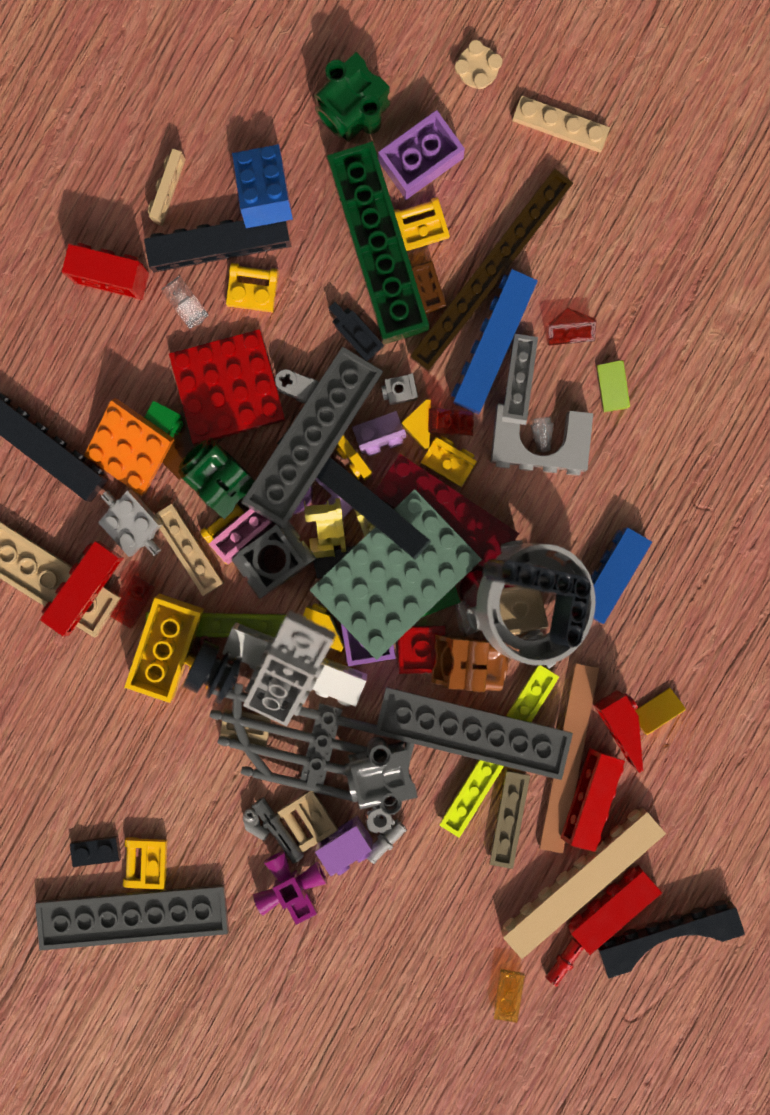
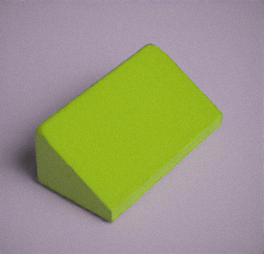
M619 360L597 365L603 412L628 409L630 401L624 361Z

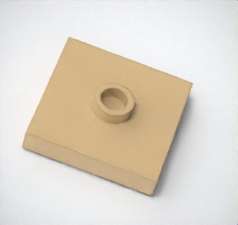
M521 587L502 589L500 614L505 626L513 635L549 628L540 591Z

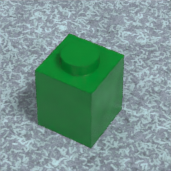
M155 401L152 402L144 417L171 437H174L175 434L177 435L183 427L182 420L184 417Z

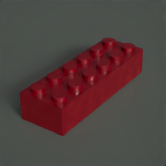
M401 454L396 458L374 491L375 495L395 509L413 490H416L482 559L478 563L482 568H484L485 563L489 559H496L502 554V544L515 541L520 534Z

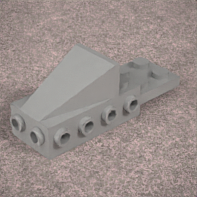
M289 610L275 641L269 640L245 692L249 693L243 706L287 726L293 715L298 716L302 705L305 703L310 691H312L317 678H319L325 666L321 662L337 633Z

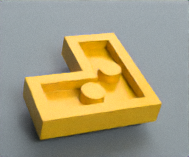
M342 436L338 443L339 447L336 448L337 452L343 460L347 458L352 464L349 467L357 479L362 477L366 481L372 476V472L345 436Z

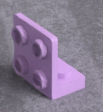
M397 411L352 427L361 453H367V456L381 452L380 448L387 445L390 448L397 447L403 444V439H406V431L402 428Z

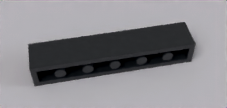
M224 220L220 222V225L210 226L209 224H202L197 226V229L188 231L184 228L176 229L172 234L167 235L154 233L150 235V238L144 239L148 265L154 273L292 247L287 221L246 228L244 220L236 222Z
M0 392V436L82 499L92 502L108 481L103 476L105 472L95 464L92 466L85 462L86 457L77 450L70 451L66 447L68 444L57 435L52 437L47 433L49 428L39 421L36 423L29 419L30 414L19 406L17 409L10 404L12 400Z

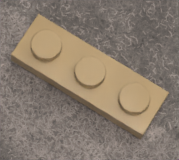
M173 148L170 156L167 155L165 158L163 177H160L157 181L155 200H151L148 207V214L153 223L163 226L186 160L181 151Z

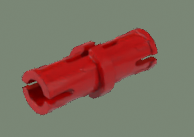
M572 938L563 953L558 954L556 963L545 976L556 987H558L567 971L573 969V963L582 950H584L579 942H576V939Z

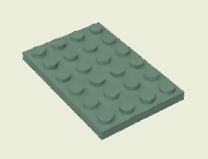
M413 490L394 509L431 541L416 560L375 527L310 589L318 600L376 660L482 560L416 490Z

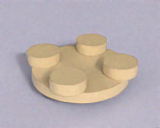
M474 40L469 44V48L460 55L459 60L455 64V72L466 85L484 89L497 77L498 70L502 66V58L490 48L483 46L480 41Z

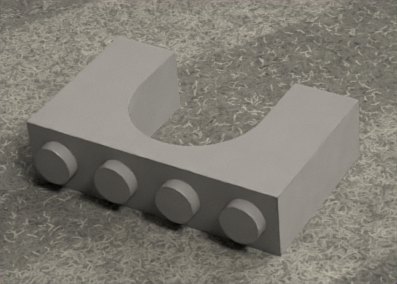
M497 404L490 463H496L495 467L510 468V465H519V470L533 471L534 467L543 468V472L557 473L558 469L566 470L567 475L580 476L581 472L588 470L593 413L576 411L566 413L564 438L561 447L552 455L538 456L529 452L523 446L519 434L520 424L502 421L504 404Z

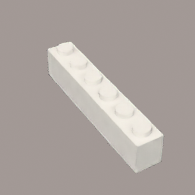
M235 623L222 654L225 655L228 651L231 652L229 658L231 661L238 655L242 657L241 662L249 664V667L255 670L269 640L275 641L276 638ZM324 657L321 663L325 666L312 690H315V693L319 696L326 698L330 696L338 699L337 701L342 705H353L356 707L368 674Z

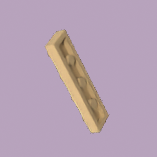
M522 95L512 120L513 122L599 153L603 149L610 127Z
M170 504L156 513L155 516L163 524L159 529L201 594L205 596L224 584L174 504Z

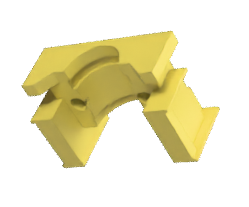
M335 498L336 503L329 505L327 501V504L306 506L304 501L306 522L316 521L318 538L309 539L310 550L316 558L335 557L334 546L341 545L342 552H346L340 498Z

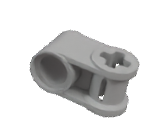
M281 370L275 378L279 392L303 404H306L319 384L318 381L299 375L290 370ZM289 377L292 385L287 384L286 387H283L281 379L286 380Z

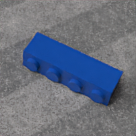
M628 527L623 528L622 531L617 530L612 538L614 543L610 551L606 550L599 561L602 565L598 571L594 570L590 575L596 601L593 619L601 624H605L652 544V541Z

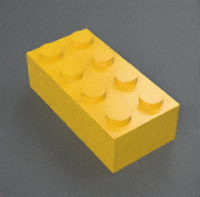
M159 593L154 598L124 688L171 703L186 665L185 662L194 642L204 609Z

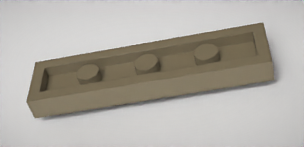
M510 770L505 772L489 859L490 865L510 869L514 867L530 780L529 774Z

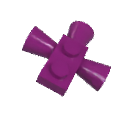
M285 851L278 852L267 858L263 863L277 880H275L272 889L253 894L255 905L260 914L264 916L280 903L283 909H288L296 925L317 915L318 911L306 889L327 884L325 873L318 862L314 863L299 875L297 870L290 872Z

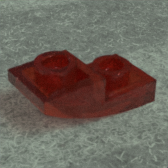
M429 408L428 432L473 436L474 412Z
M134 575L110 617L127 628L132 629L148 603L155 587Z

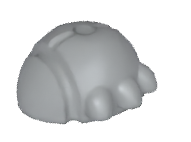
M374 806L373 811L367 812V827L374 833L380 832L385 834L386 830L392 829L391 825L395 824L392 816L384 813L380 806L379 808Z

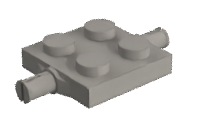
M109 490L105 491L101 498L110 507L98 523L128 557L133 556L144 546L153 556L157 555L161 548L152 539L155 532L163 525L161 521L133 490H127L118 500L113 497Z

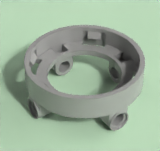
M521 540L502 544V554L496 559L538 565L552 570L584 576L589 579L591 592L582 643L592 625L596 603L593 582L583 563L570 551L555 545L522 543ZM547 551L557 552L554 556L563 560V565L555 559L545 556ZM483 576L478 590L477 606L467 610V618L470 626L474 630H481L488 642L499 653L526 664L547 665L566 658L580 646V644L577 647L554 644L550 639V632L546 635H531L524 639L513 635L505 626L500 614V596L505 584L489 581ZM509 646H511V647H513V648H515V649H518L519 652L516 651V650H513V649L510 648Z

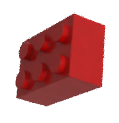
M77 243V246L68 244L62 273L73 283L143 300L149 272L138 261L137 257L124 254V257L116 256L115 252L103 248L100 251L91 250V246L83 243Z

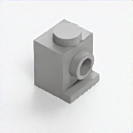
M413 373L386 379L385 386H381L383 399L389 400V405L417 400L418 396ZM396 385L403 387L401 393L395 392L394 388Z

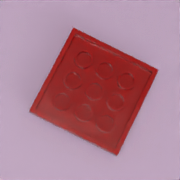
M260 329L169 353L193 445H197L209 438L216 440L285 421Z

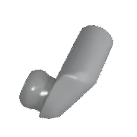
M254 809L245 810L243 813L245 830L265 841L270 831L260 825L258 814Z

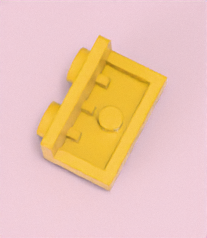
M443 436L441 439L435 437L421 464L462 487L477 462L473 459L475 455L463 448L461 451L452 447L454 443Z

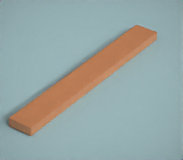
M579 663L574 664L562 730L572 732L573 736L562 780L552 778L539 843V849L558 853H563L565 841L560 837L575 794L599 672L598 667Z

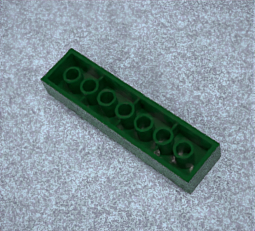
M373 141L327 155L328 166L383 345L429 331L427 316Z

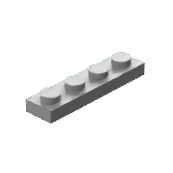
M514 334L502 416L503 422L522 425L527 423L538 337Z

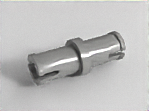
M398 819L395 820L394 825H391L392 829L386 830L385 834L380 833L377 836L378 840L372 845V851L369 852L371 855L367 858L371 863L375 864L388 849L391 850L394 847L393 844L407 831V828Z

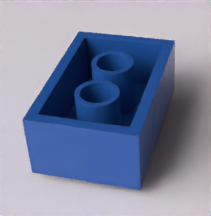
M279 144L232 153L240 210L245 227L251 228L293 220Z

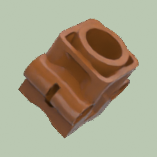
M435 635L436 662L432 669V683L443 685L448 689H462L475 692L502 690L508 672V657L499 653L487 639Z

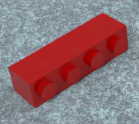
M95 541L87 545L83 551L85 556L81 562H76L69 571L71 575L66 583L62 582L55 591L57 594L52 602L49 601L41 611L43 616L40 621L63 637L69 636L124 559V557L101 541Z
M589 749L560 837L566 843L574 847L596 852L597 846L601 841L604 824L609 816L612 800L616 795L620 776L624 771V760L605 752Z
M639 865L628 869L624 873L622 880L611 884L600 899L596 898L591 901L584 913L577 914L571 919L568 926L570 933L589 955L594 953L662 894L660 889Z

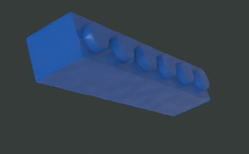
M513 269L509 276L504 274L499 288L503 289L500 297H494L489 308L493 311L491 318L484 319L480 329L483 332V336L480 341L475 340L470 353L474 354L471 363L466 361L461 375L465 376L462 384L456 383L451 396L455 397L453 404L479 415L538 280Z

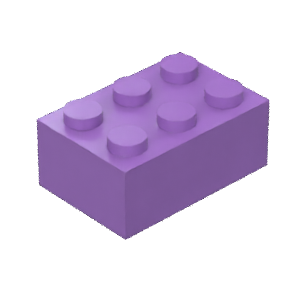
M436 110L379 151L378 160L407 200L461 161L464 157L465 148Z

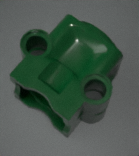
M357 52L345 63L341 60L330 61L325 69L327 83L314 94L317 115L334 135L339 138L343 137L347 142H350L361 130L367 134H375L381 128V113L390 106V100L388 99L390 86L381 77L372 74L368 70L365 60Z
M213 438L203 440L197 444L182 460L178 470L181 479L223 519L234 510L236 503L246 496L255 482L253 477Z

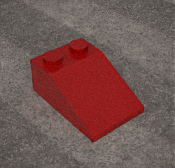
M616 690L593 704L629 765L641 773L644 770L639 716L635 711L638 706L631 696Z

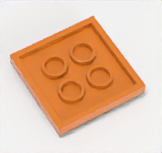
M114 398L110 401L84 456L142 496L147 492L174 438L123 402Z

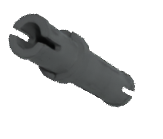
M264 797L256 801L252 808L255 809L264 822L262 824L264 828L270 830L292 864L298 862L305 854L279 820V814L274 813Z

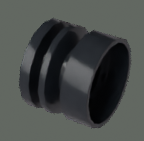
M205 640L182 687L197 693L203 685L208 686L206 698L209 699L215 689L218 693L214 702L221 704L223 699L231 692L238 678L242 657L237 655L232 664H229L228 660L231 652L228 651L220 660L217 658L219 646Z

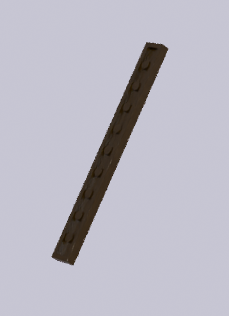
M556 169L552 171L411 354L410 359L427 372L431 370L572 187L573 182Z

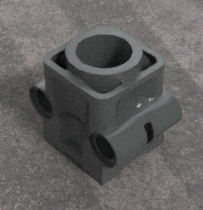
M290 521L285 528L275 525L257 540L238 552L232 559V562L243 577L248 578V584L259 599L281 586L316 559L306 543L299 540L301 536ZM274 545L283 549L286 555L285 566L277 573L269 571L264 564L265 552Z
M373 737L368 741L367 751L348 755L350 763L344 764L352 801L353 803L358 802L360 809L380 805L384 813L394 815L401 809L402 801L418 798L415 784L409 774L410 759L403 741L387 744L383 738ZM379 748L384 749L381 754H374L375 750ZM393 796L391 800H385L386 797Z

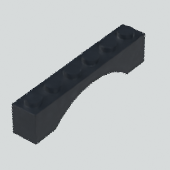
M720 900L711 907H698L691 910L689 914L683 916L679 914L673 915L667 921L661 923L651 922L645 928L639 930L630 929L621 936H612L597 950L604 971L609 979L631 972L646 952L659 943L671 938L698 935L724 942L743 936L745 932L736 906L730 900Z

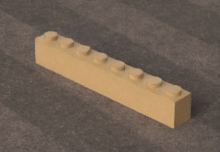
M643 807L639 810H633L628 815V820L622 825H616L610 831V836L604 841H600L596 852L591 851L587 856L579 857L574 862V867L571 870L562 872L556 878V883L550 888L545 887L541 890L538 898L533 903L528 902L525 904L517 917L510 918L503 924V929L501 930L503 938L521 959L527 956L666 834Z

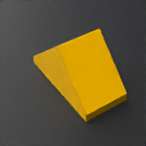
M425 400L401 423L402 427L424 450H429L431 400Z

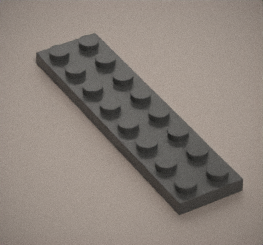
M342 347L242 500V504L280 527L285 528L383 371Z
M386 687L375 731L376 735L562 780L573 736V733L390 687Z
M225 884L41 900L35 903L39 951L225 935L229 932Z

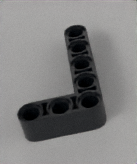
M489 559L485 563L483 573L489 581L556 594L550 628L551 641L554 644L568 647H577L581 643L591 592V583L588 578L511 560Z

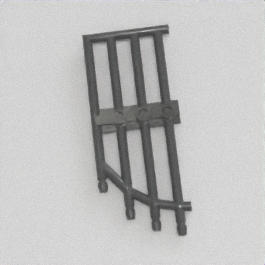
M235 682L233 689L226 696V698L232 699V714L211 710L209 717L232 723L239 739L219 736L218 744L244 751L256 767L252 769V767L242 766L241 774L352 801L350 791L323 785L327 771L347 776L345 765L329 762L333 748L355 754L367 751L366 746L335 739L338 725L375 734L377 725L341 716L343 709L321 703L318 710L302 707L298 714L299 716L315 719L312 733L243 717L242 702L246 701L249 693L242 692L243 684ZM214 689L212 694L217 695L218 691ZM244 727L310 742L307 754L303 756L250 743ZM405 742V747L411 760L415 744ZM377 749L374 751V754H381L383 750ZM259 755L304 765L301 778L298 779L271 772Z

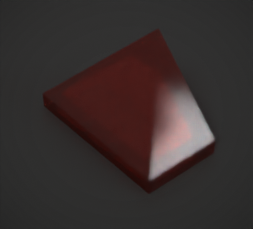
M567 308L548 323V346L595 341L596 318Z

